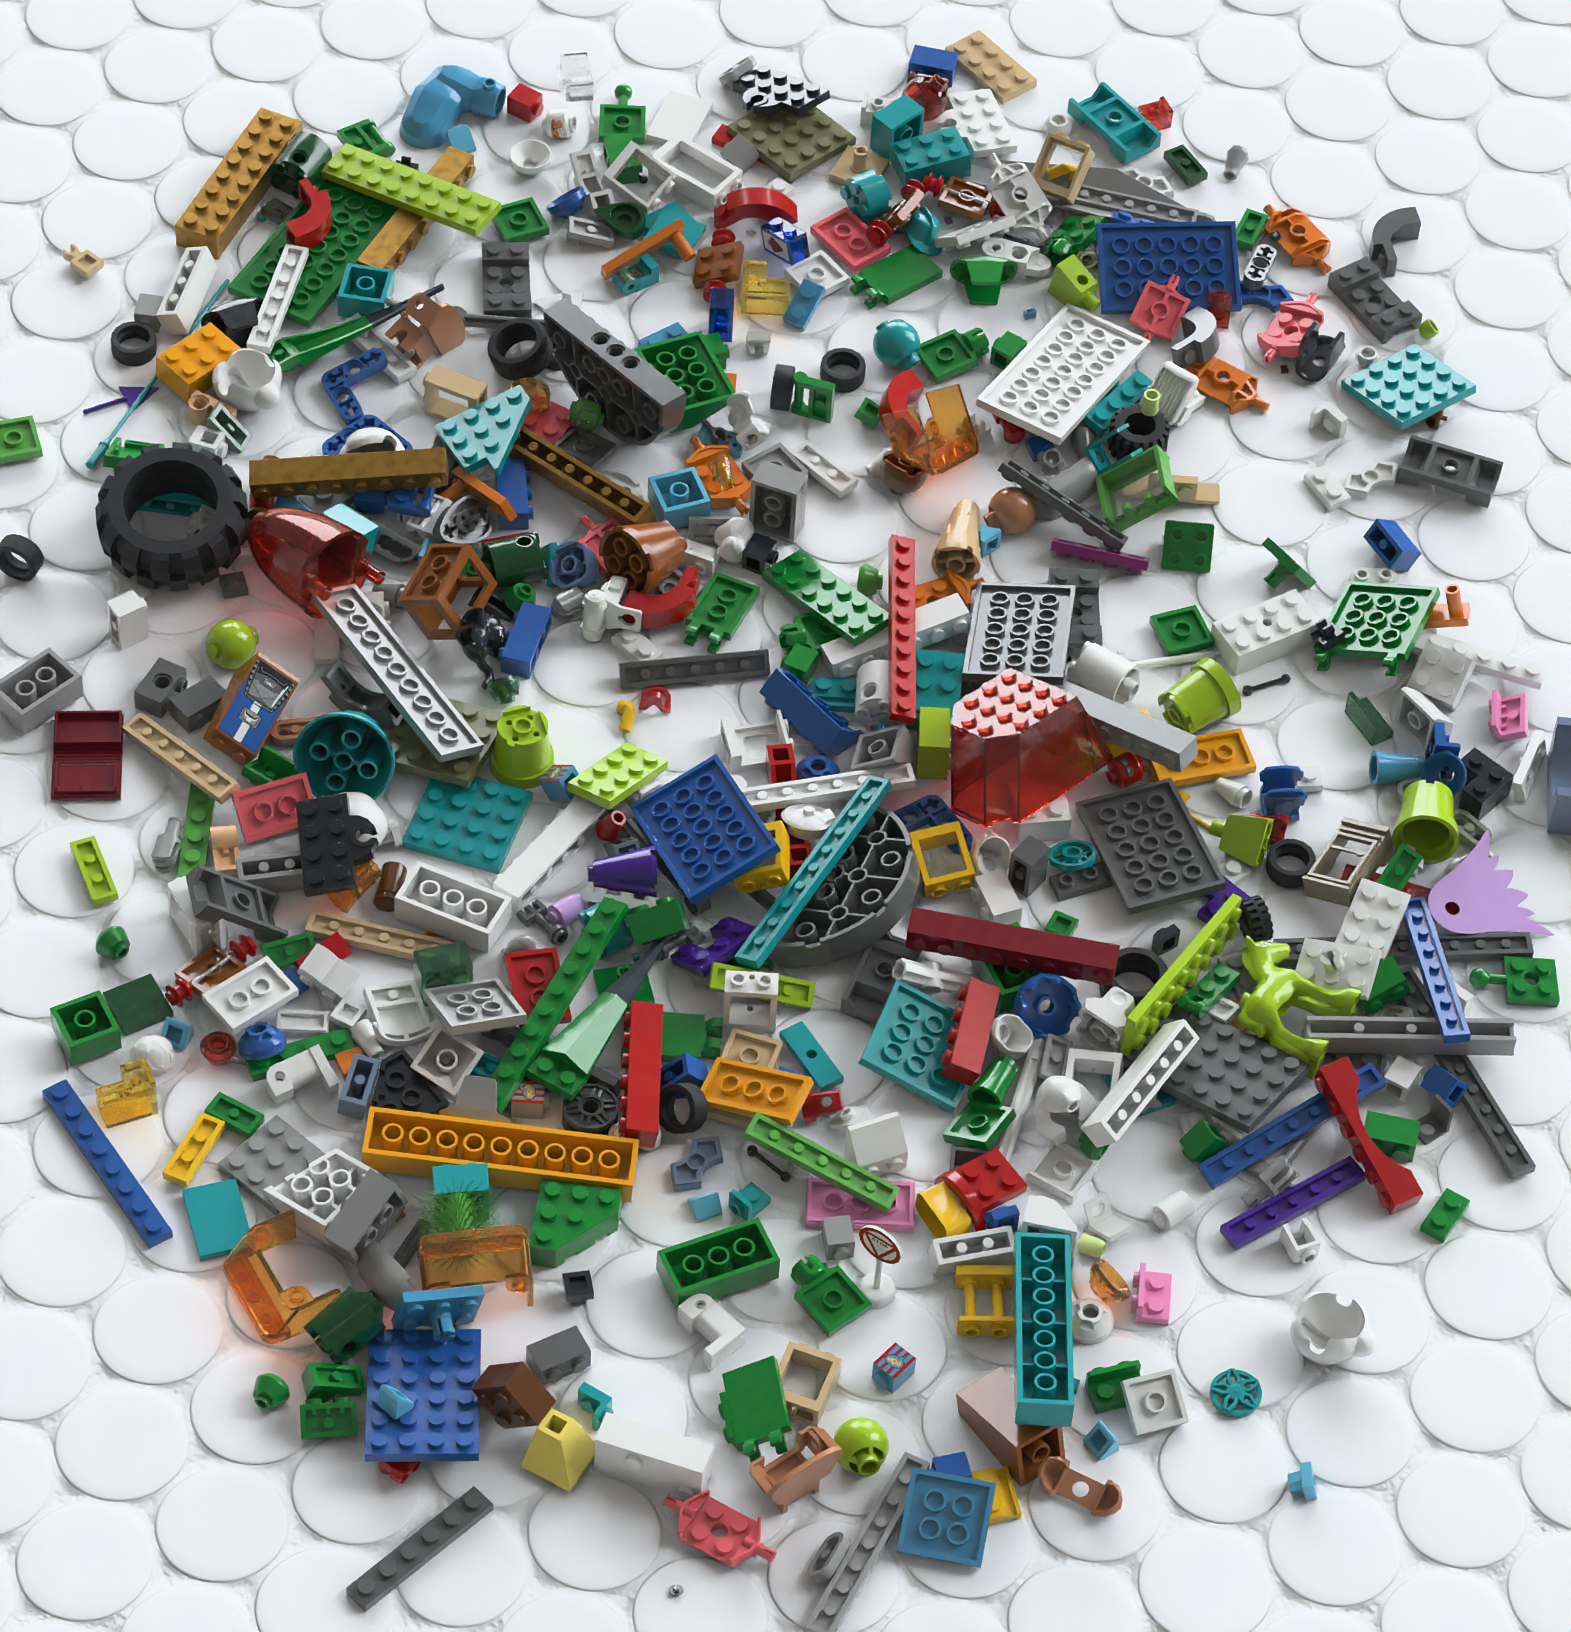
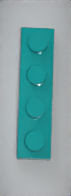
M1135 371L1085 415L1082 422L1101 436L1109 429L1111 418L1115 412L1122 410L1124 406L1131 407V404L1139 403L1147 387L1153 381L1141 371Z

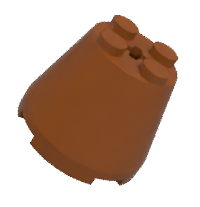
M667 520L622 525L608 530L602 536L599 545V556H602L607 569V573L604 575L608 582L612 576H621L628 579L627 595L630 590L648 595L682 565L688 545L686 539L680 536Z

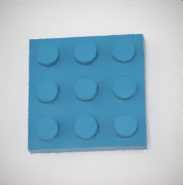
M912 1467L897 1553L981 1568L996 1483Z

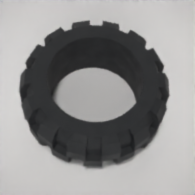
M172 442L171 448L159 449V444L157 443L142 448L141 455L136 458L129 454L114 467L115 476L108 475L104 480L98 493L99 503L95 507L98 536L104 554L111 558L112 565L125 577L130 579L133 575H136L138 584L158 590L159 585H166L170 587L171 592L189 590L188 584L200 581L203 586L218 578L220 575L219 568L224 567L228 569L241 554V546L247 541L250 525L247 496L242 490V481L233 468L227 464L222 466V458L204 448L196 452L192 450V445L189 443ZM170 493H184L196 496L209 503L216 511L211 521L201 531L190 537L175 541L149 538L138 532L130 524L135 512L143 504L157 496Z

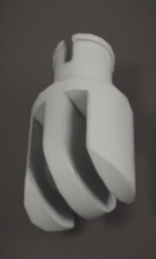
M594 581L590 586L581 589L573 587L558 594L550 607L552 608V616L563 619L584 609L582 601L585 594L594 589L600 590L601 585Z
M170 817L168 819L165 832L158 835L151 855L155 868L163 874L169 873L174 868L179 851L181 850L182 842L179 837L184 827V821L179 817Z
M1281 1155L1258 1176L1259 1183L1242 1196L1241 1199L1252 1209L1269 1195H1278L1299 1174L1287 1162L1286 1158Z

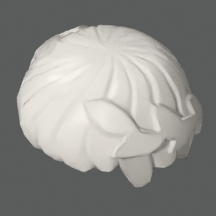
M149 1034L146 1037L140 1038L133 1045L130 1057L136 1069H142L143 1072H146L151 1077L154 1075L161 1076L173 1067L174 1049L167 1038L161 1035Z

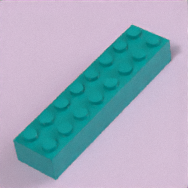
M1015 1232L1012 1253L1015 1424L1071 1427L1074 1411L1070 1235Z

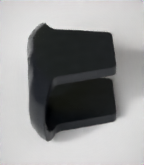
M247 297L211 308L204 314L201 326L203 327L211 322L241 349L247 348V341L252 328L258 325L257 316L264 299L262 297Z
M1314 321L1302 337L1298 360L1295 365L1296 374L1310 382L1322 380L1334 367L1346 347L1344 343L1345 333L1339 331L1335 338L1319 335V322ZM1322 358L1325 360L1324 366H1317L1313 363V360Z

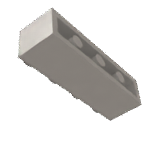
M300 851L236 858V877L273 892L303 889Z

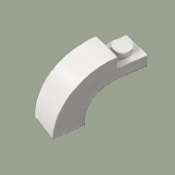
M593 148L570 153L569 157L575 175L573 178L575 187L582 186L586 193L583 206L590 216L595 217L597 214L594 212V209L614 204L615 201L611 188L607 189L604 183L601 182L602 179Z

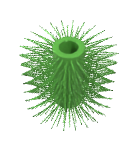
M460 1188V1192L455 1191L454 1193L453 1191L451 1193L449 1189L450 1194L446 1197L441 1196L444 1198L439 1199L441 1202L429 1201L431 1199L417 1201L432 1202V1204L427 1205L436 1206L426 1208L428 1211L423 1212L433 1214L420 1216L428 1217L419 1218L425 1220L418 1221H431L424 1223L429 1224L424 1227L428 1226L431 1229L419 1231H423L422 1234L424 1235L422 1236H426L423 1238L432 1240L426 1242L431 1244L426 1245L434 1246L437 1249H427L430 1248L428 1246L419 1248H425L420 1249L425 1251L434 1250L435 1253L433 1254H441L438 1258L448 1255L449 1259H446L442 1265L450 1259H453L449 1266L450 1268L454 1260L455 1263L456 1260H458V1263L460 1260V1268L461 1260L464 1263V1260L467 1259L470 1264L469 1258H472L480 1263L473 1257L476 1256L474 1254L476 1253L484 1257L483 1255L487 1254H482L478 1251L490 1252V1250L486 1249L487 1247L482 1245L495 1247L487 1244L501 1242L497 1241L500 1239H497L493 1233H490H496L498 1228L489 1229L498 1227L490 1226L498 1225L494 1223L500 1222L492 1221L487 1223V1221L499 1219L493 1218L494 1216L492 1215L499 1212H495L496 1209H493L496 1207H491L495 1205H481L484 1202H488L482 1198L477 1199L483 1196L481 1195L482 1192L479 1193V1196L476 1195L471 1198L469 1195L471 1192L468 1194L463 1193ZM434 1202H439V1203H443V1204H437V1205H435V1204H433V1203H434Z

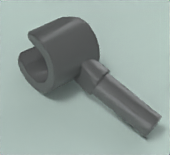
M706 419L702 421V424L712 435V444H718V437H721L723 441L726 440L727 432L724 428H714Z

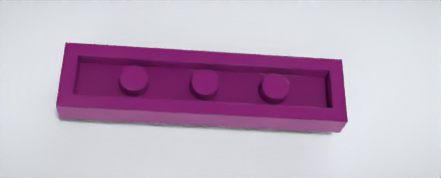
M1059 538L1052 540L1050 549L1056 551L1055 555L1070 558V555L1079 556V560L1083 562L1094 563V560L1103 561L1104 566L1118 568V565L1128 567L1127 571L1142 573V570L1147 571L1150 558Z

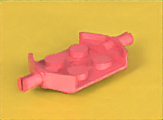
M708 1489L687 1499L686 1502H682L670 1494L665 1497L663 1505L676 1511L677 1517H679L678 1539L730 1567H735L751 1557L756 1558L757 1555L768 1560L770 1563L775 1559L777 1552L760 1542L761 1517H758L757 1521L745 1516L710 1497V1490ZM722 1529L727 1535L717 1538L712 1535V1531Z

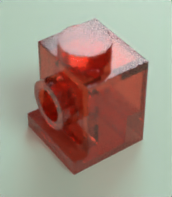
M1164 96L1160 97L1159 101L1138 107V113L1158 131L1171 128L1173 110Z

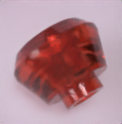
M222 1031L207 1034L200 1043L201 1054L210 1064L215 1066L227 1064L237 1049L234 1037Z

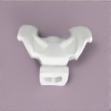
M739 390L732 394L726 402L728 406L734 408L730 409L728 421L733 426L738 443L746 452L764 442V436L773 431L775 427L768 422L751 417L754 409L749 399L750 392Z

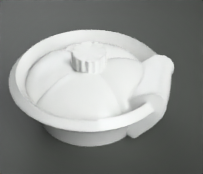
M809 804L792 805L781 813L783 821L788 826L789 833L796 838L804 840L822 838L836 820L831 809H824Z

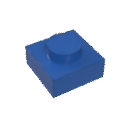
M1041 436L1025 440V447L1033 462L1039 461L1037 456L1040 452H1046L1049 449L1055 448L1053 442Z

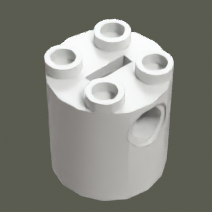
M1089 641L1083 645L1077 662L1073 661L1067 671V674L1071 676L1070 683L1122 705L1127 701L1133 700L1140 687L1139 667L1136 664Z
M889 660L869 661L863 664L857 671L855 717L861 725L867 727L868 732L875 731L877 724L880 722L888 728L904 724L889 720Z

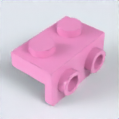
M1497 689L1492 690V699L1488 701L1491 719H1488L1490 733L1495 734L1498 742L1528 737V698L1526 693L1501 697Z

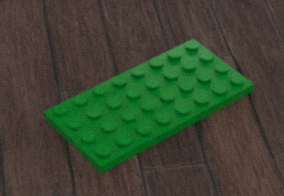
M320 178L315 186L319 192L326 190L329 194L331 201V227L327 236L318 245L309 249V256L285 318L309 328L338 294L347 263L357 264V259L399 207ZM302 201L228 285L229 294L241 299L247 297L265 298L286 244H289L286 240L285 222L297 219L308 212Z

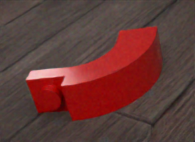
M305 178L299 180V198L308 209V212L297 219L285 222L286 240L290 245L311 249L318 245L330 230L331 201L326 190L319 192L315 185L312 186L310 181Z
M749 187L735 190L727 194V203L714 209V227L717 229L727 228L742 219L759 218L769 222L780 232L798 222L797 205L786 195L768 188Z
M911 369L893 378L879 402V416L883 427L888 434L896 432L909 449L917 447L926 432L907 407L908 404L916 402L925 387Z
M687 566L676 586L664 594L647 595L630 590L621 606L642 611V629H657L675 624L687 617L697 606L696 593L700 586L697 568ZM625 614L621 616L626 623L633 624L636 622L632 615Z

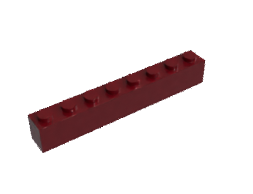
M916 907L912 908L905 946L917 951L934 952L944 956L961 957L967 960L1009 966L1020 970L1052 973L1073 980L1079 979L1113 986L1120 949V945Z

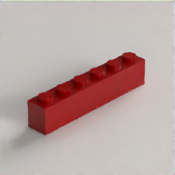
M632 1000L629 1011L626 1010L623 1015V1026L627 1027V1032L624 1031L622 1037V1047L626 1048V1053L622 1054L621 1069H625V1074L621 1075L620 1090H624V1096L621 1095L619 1102V1111L623 1112V1117L619 1119L618 1133H622L624 1138L639 1139L640 1147L654 1148L659 1132L663 1004Z

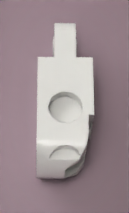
M997 237L987 239L982 244L981 256L1002 257L1016 262L1018 270L1014 278L1025 280L1027 275L1040 278L1048 275L1051 269L1050 259L1046 255L1039 254L1040 248Z

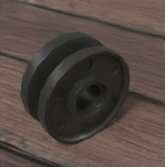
M585 1084L572 1101L564 1098L562 1125L567 1131L608 1136L611 1126L618 1123L619 1102L615 1094L607 1087L598 1084Z

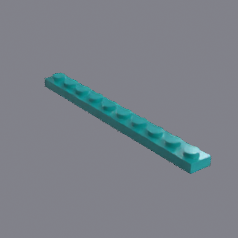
M871 775L867 776L736 953L737 963L758 969L761 967L891 790L890 780Z

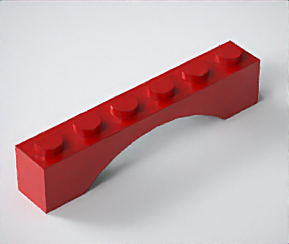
M792 743L766 746L765 766L769 784L797 780ZM786 808L774 809L776 814L775 821L782 820L790 836L791 880L812 852L809 840L796 838L789 833L788 826L781 817L782 811Z
M1345 1056L1319 1067L1314 1077V1084L1317 1091L1323 1093L1327 1100V1108L1330 1114L1338 1120L1342 1136L1348 1139L1353 1147L1352 1152L1355 1159L1363 1165L1368 1183L1374 1185L1378 1193L1379 1203L1392 1215L1417 1204L1424 1193L1412 1171L1387 1157L1367 1134L1360 1118L1357 1103V1090L1360 1078L1349 1058Z

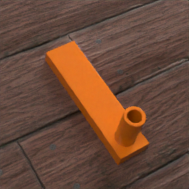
M679 218L602 265L600 274L607 281L620 268H627L640 261V256L646 253L650 255L669 242L672 243L684 262L693 259L696 253L682 235L684 234L685 225Z
M460 466L451 471L456 481L439 494V496L454 502L466 491L470 495L483 500L489 508L510 522L518 516L507 498L472 474L466 475Z
M1450 584L1445 587L1447 604L1435 605L1423 629L1469 626L1470 604L1469 602L1462 603L1458 585Z

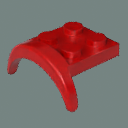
M997 1148L951 1171L942 1173L934 1181V1185L945 1182L949 1189L955 1193L967 1210L975 1232L986 1230L984 1213L1027 1192L1028 1187L1026 1182Z

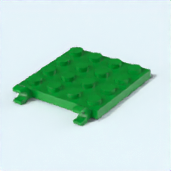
M1348 581L1327 620V623L1331 621L1344 632L1346 640L1327 652L1315 643L1313 646L1315 651L1314 661H1319L1317 671H1328L1332 655L1384 659L1382 665L1388 667L1385 675L1396 676L1399 670V661L1408 660L1441 595L1439 587Z

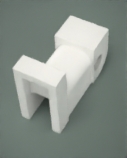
M319 1044L306 1051L271 1066L267 1071L266 1088L276 1106L293 1098L295 1089L318 1078L328 1096L338 1092L339 1081Z
M699 1293L692 1295L678 1306L677 1322L690 1334L698 1330L711 1342L704 1349L703 1364L710 1371L745 1344V1340L740 1336L746 1332V1328L731 1317L707 1294ZM698 1303H702V1304H704L705 1306H701V1305L697 1306V1304H698Z

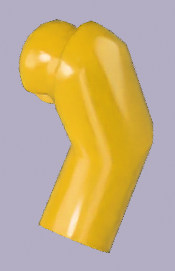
M1062 163L1047 169V175L1050 180L1067 175L1072 182L1078 166Z

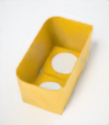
M941 1182L917 1194L916 1210L936 1239L969 1233L971 1218L945 1182Z

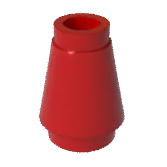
M614 811L598 820L596 823L597 836L603 841L616 840L626 821L624 813Z

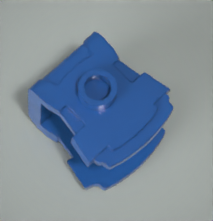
M1298 766L1265 767L1264 770L1259 772L1260 782H1263L1259 792L1262 815L1277 817L1278 814L1289 816L1291 820H1299V808L1304 805L1308 793L1303 792L1302 789H1295L1297 781H1301L1304 772Z

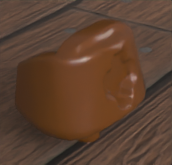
M1444 409L1425 418L1429 428L1438 430L1441 420L1447 421V416H1443Z

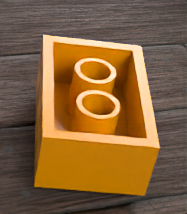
M210 322L156 356L155 376L188 403L195 390L205 393L213 388L212 373L215 367L222 361L227 362L231 354L241 348Z

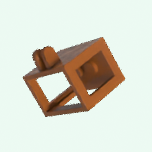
M469 543L430 544L401 594L399 601L428 640H456V632L459 628L465 626L462 619L451 606L460 588L483 587L471 609L479 607L484 609L497 585V581ZM467 560L479 577H462L460 575ZM444 619L451 629L438 628Z

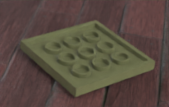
M817 107L800 116L781 110L776 115L766 118L765 114H753L751 112L727 126L728 133L733 137L739 133L751 142L760 155L759 158L788 181L797 178L845 151L848 145L853 146L856 144V137Z
M448 699L483 742L484 748L481 753L440 763L404 718L398 726L393 728L388 739L395 755V769L469 788L495 747L497 722L503 716V712Z

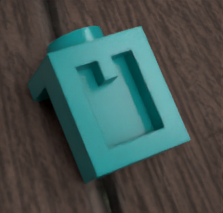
M751 1181L739 1192L735 1189L729 1192L728 1207L734 1215L748 1221L770 1204L771 1197Z
M586 1382L582 1383L578 1389V1404L584 1411L593 1413L592 1429L598 1431L606 1412L614 1413V1410H612V1397Z

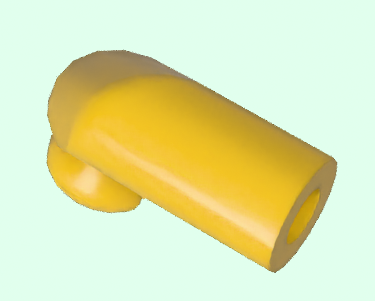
M621 700L618 702L616 709L618 714H623L618 729L621 732L630 733L636 717L635 708L632 702Z

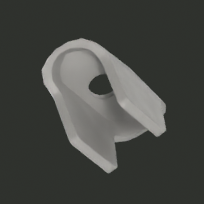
M466 1075L455 1104L438 1112L439 1115L514 1124L497 1112V1081L493 1078Z

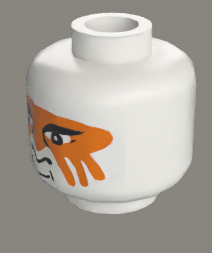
M567 108L549 109L546 116L542 117V129L546 130L550 138H569L572 133L576 132V115L572 114Z

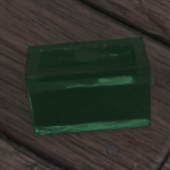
M1353 691L1349 692L1344 712L1368 743L1374 746L1393 738L1394 731L1369 699L1365 697L1359 700Z

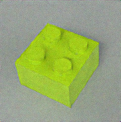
M920 707L917 731L916 778L946 780L947 770H952L953 755L949 754H954L955 739L950 734H954L955 719H950V708Z

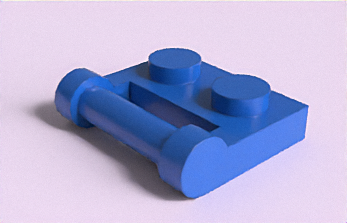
M420 487L411 490L405 488L392 489L387 503V512L427 518L431 514L432 507L430 505L436 488L426 487L422 502L418 505L415 504Z

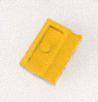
M1007 1465L1001 1469L989 1468L972 1472V1478L996 1483L989 1525L1007 1522L1012 1518L1021 1519V1509Z

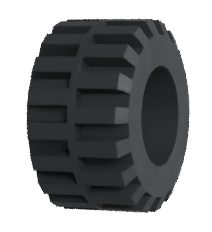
M1131 404V407L1124 406L1122 410H1117L1111 418L1109 433L1126 423L1129 424V427L1108 438L1107 447L1111 451L1112 457H1117L1118 461L1141 447L1145 451L1156 444L1166 452L1170 425H1168L1169 421L1161 411L1155 416H1146L1141 411L1142 404L1141 406Z

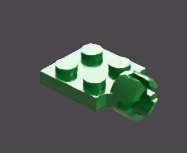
M1072 215L1065 218L1063 223L1045 242L1047 247L1045 248L1044 255H1049L1048 258L1051 261V266L1056 268L1057 264L1076 252L1085 251L1096 238V223H1107L1105 216L1090 215L1076 217Z
M974 328L961 334L956 329H953L920 343L917 355L936 384L978 366L977 358L990 351L988 348L990 344L986 334L977 335L983 332L981 328Z
M810 613L795 615L792 624H787L780 628L779 642L781 648H786L783 649V652L789 654L794 645L798 643L818 651L819 656L822 655V644L838 639L841 636Z
M810 1254L804 1257L808 1261L806 1264L800 1259L791 1269L792 1273L790 1276L800 1287L795 1292L794 1299L827 1337H830L871 1310L872 1303L839 1265L827 1268L816 1256Z

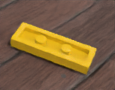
M201 1112L163 1170V1179L187 1188L225 1130V1121Z

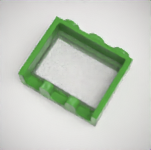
M1158 444L1096 477L1103 519L1120 532L1180 501L1174 489L1169 464L1170 457Z

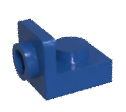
M1016 1204L1008 1207L1001 1206L994 1211L983 1214L987 1229L1011 1225L1013 1232H1016L1018 1229L1020 1212Z

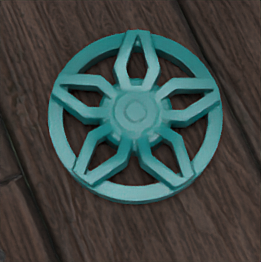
M1081 840L1063 841L1050 848L1049 863L1053 867L1063 870V873L1091 868L1094 866L1097 858L1096 848L1092 844Z
M1230 1368L1227 1371L1221 1372L1213 1379L1209 1395L1213 1406L1219 1412L1230 1417H1245L1255 1412L1259 1407L1262 1389L1259 1380L1251 1374ZM1230 1377H1234L1236 1382H1232ZM1226 1378V1383L1220 1382L1222 1379ZM1240 1378L1245 1379L1242 1383H1240ZM1252 1384L1250 1388L1245 1387L1246 1385ZM1255 1390H1256V1393H1257V1399H1256V1400H1255L1254 1397L1251 1395ZM1215 1394L1225 1397L1223 1405L1217 1400ZM1238 1405L1247 1408L1244 1410H1234Z

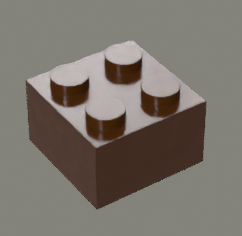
M524 1362L489 1365L471 1389L478 1397V1402L491 1412L495 1417L496 1423L504 1429L539 1426L556 1402Z

